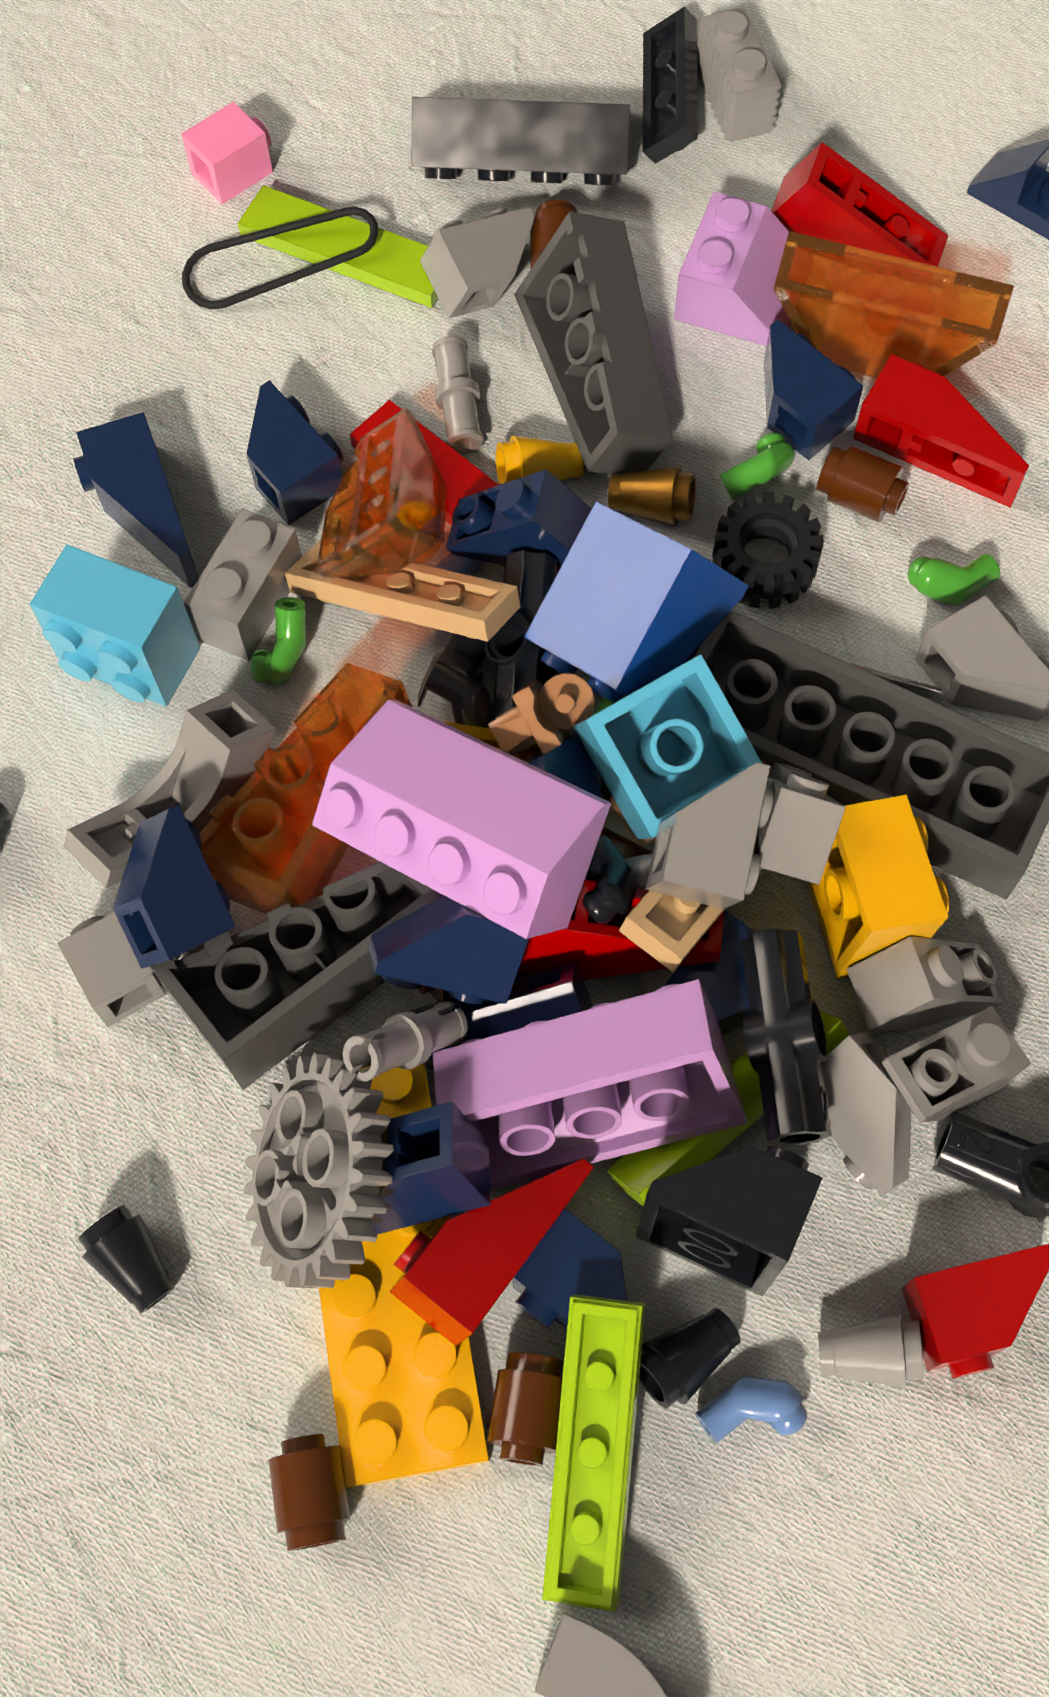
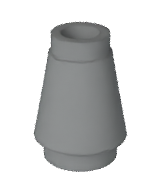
M897 1314L832 1329V1331L818 1332L821 1376H836L837 1378L906 1388V1380H924L918 1320L900 1321V1315Z

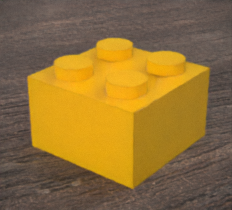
M907 795L846 805L819 885L807 882L837 978L849 976L848 968L910 936L932 938L949 917L947 914L949 911L947 888L940 877L934 876L927 855V831L923 821L917 816L914 817Z

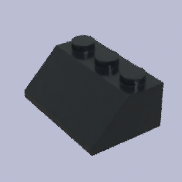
M750 1146L653 1181L646 1195L636 1237L763 1296L789 1261L823 1177L807 1171L809 1163L801 1156L787 1149L768 1146L765 1152L757 1147Z

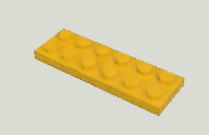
M425 1063L412 1069L396 1067L372 1079L370 1090H379L383 1093L381 1104L376 1112L378 1115H387L391 1119L432 1107ZM371 1066L365 1067V1068H363V1069H361V1070H359V1071H362V1070H364V1069H367V1068H369V1067H371ZM450 1216L378 1234L376 1242L362 1241L365 1256L364 1263L362 1265L350 1264V1278L348 1280H335L333 1288H319L339 1446L341 1447L347 1489L489 1462L469 1337L457 1346H454L389 1292L403 1274L393 1264L420 1230L431 1238L450 1219Z

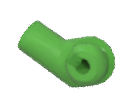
M772 432L764 435L756 445L758 454L719 474L732 500L767 483L791 467L794 460L793 446L786 443V439L782 434Z
M988 554L980 555L963 567L939 558L920 557L912 562L907 574L910 585L917 588L918 592L922 595L945 604L957 605L999 579L1000 568L997 562Z
M285 597L275 602L276 642L273 652L257 650L253 653L251 658V677L254 681L258 683L271 682L272 686H278L290 678L306 647L305 602L299 598Z

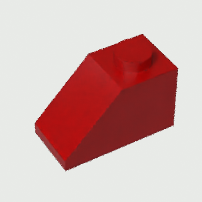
M1049 1244L917 1276L901 1288L911 1321L918 1320L922 1356L927 1372L949 1367L952 1379H958L994 1368L991 1356L1012 1346L1049 1271Z

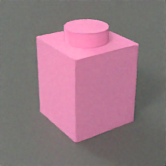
M234 102L181 134L191 174L221 204H224L273 173L268 149L272 143L267 129L258 118H250Z

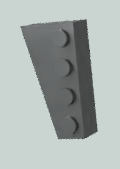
M569 211L514 296L587 471L611 474L647 471L673 440V435L625 222Z
M378 862L323 887V895L296 907H291L290 903H287L266 913L268 918L266 921L233 936L227 931L203 943L205 948L177 961L173 958L169 961L152 965L150 968L174 1002L244 1090L383 984L385 980L382 979L381 975L374 974L368 948L372 934L437 900L441 895L394 868Z

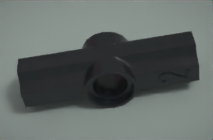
M522 550L507 554V561L504 563L503 583L517 586L521 607L488 642L484 641L487 656L496 663L493 700L494 720L499 715L517 706L512 698L513 694L538 679L544 685L557 672L556 669L540 660L545 649L524 638L557 576L558 560L547 553H533Z
M773 928L754 932L749 938L741 941V956L744 964L745 983L750 1011L745 1012L743 1015V1035L749 1061L754 1071L759 1075L767 1141L773 1146H798L817 1143L823 1138L832 1136L831 1120L828 1113V1099L821 1062L827 1059V1041L818 1005L815 1000L811 999L803 939L797 930Z
M954 1112L941 1136L934 1156L935 1160L932 1170L1006 1199L1015 1210L1024 1216L1034 1218L1049 1217V1195L1038 1191L1031 1183L1029 1177V1167L1031 1166L1041 1167L1049 1172V1142L1035 1144Z

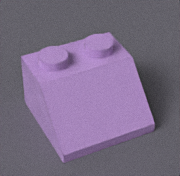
M714 191L678 275L674 320L767 346L770 325L778 319L788 327L811 269L813 259L767 206Z

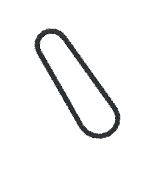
M347 207L208 244L196 250L186 261L182 272V286L188 298L199 307L211 310L226 308L367 253L374 246L378 237V224L374 216L367 210L359 207ZM351 215L364 218L370 226V235L362 246L223 300L209 301L202 299L194 293L190 285V274L193 266L201 257L211 252Z

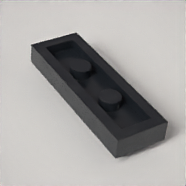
M685 6L643 33L642 152L655 164L671 154L683 150L690 143L698 139L697 19Z

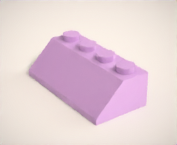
M388 700L330 764L312 825L528 939L568 928L611 803L397 700Z
M699 979L683 984L666 985L651 993L614 1003H601L589 1010L549 1021L532 1022L524 1028L484 1039L467 1040L459 1046L433 1052L436 1106L453 1101L488 1141L490 1190L548 1175L583 1158L592 1164L747 1123L719 1024Z

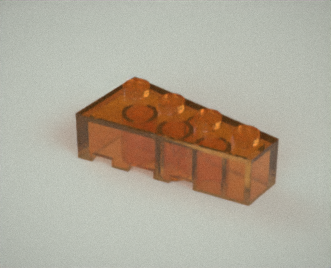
M346 663L293 721L296 729L278 748L273 750L269 747L253 764L256 772L233 797L226 794L209 812L213 819L199 833L202 842L201 853L213 879L223 886L229 900L266 914L287 903H290L291 907H296L323 894V887L329 883L349 846L345 842L312 825L330 764L388 700H397L412 707L402 681Z

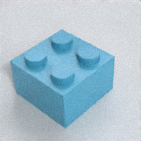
M68 544L64 547L30 602V606L43 629L42 635L50 642L59 659L58 665L61 669L81 681L89 682L93 677L108 683L120 695L134 702L143 703L145 699L167 707L200 650L177 586Z
M701 654L573 726L637 840L654 838L657 836L658 826L661 822L755 763L762 764Z

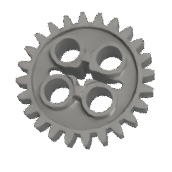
M313 1053L312 1057H298L296 1067L285 1066L283 1068V1084L271 1083L270 1085L272 1105L260 1104L259 1113L263 1121L262 1129L251 1130L250 1134L253 1142L257 1145L256 1154L249 1156L245 1161L247 1167L253 1170V1177L244 1187V1193L253 1195L254 1203L249 1208L245 1218L246 1221L257 1222L251 1244L252 1246H263L260 1265L272 1267L271 1278L276 1281H285V1287L333 1288L335 1280H348L350 1278V1264L362 1265L365 1261L362 1241L376 1242L378 1238L376 1229L371 1221L373 1215L386 1214L387 1211L385 1203L379 1197V1191L381 1186H387L392 1183V1176L382 1170V1160L394 1151L393 1145L382 1143L381 1134L386 1130L391 1121L390 1116L376 1114L383 1098L382 1091L370 1090L372 1080L367 1082L357 1080L356 1077L359 1070L354 1074H350L346 1069L343 1057Z

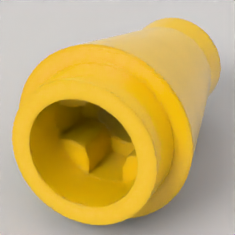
M512 435L509 442H499L496 447L495 463L499 485L545 469L559 481L583 475L584 461L576 442L564 443Z

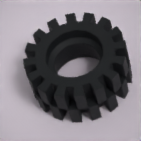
M764 492L762 503H757L754 494L744 496L742 508L735 501L728 507L727 516L722 515L718 522L712 562L749 586L745 594L751 596L749 607L759 608L761 598L769 599L770 609L780 608L783 595L788 603L791 604L798 600L800 590L804 593L809 590L813 578L816 576L823 548V535H819L821 525L817 518L808 521L811 510L806 505L802 504L796 511L793 510L794 498L784 495L782 504L774 503V492ZM754 539H772L783 544L788 549L789 557L779 563H763L750 557L745 552L744 546L747 542Z

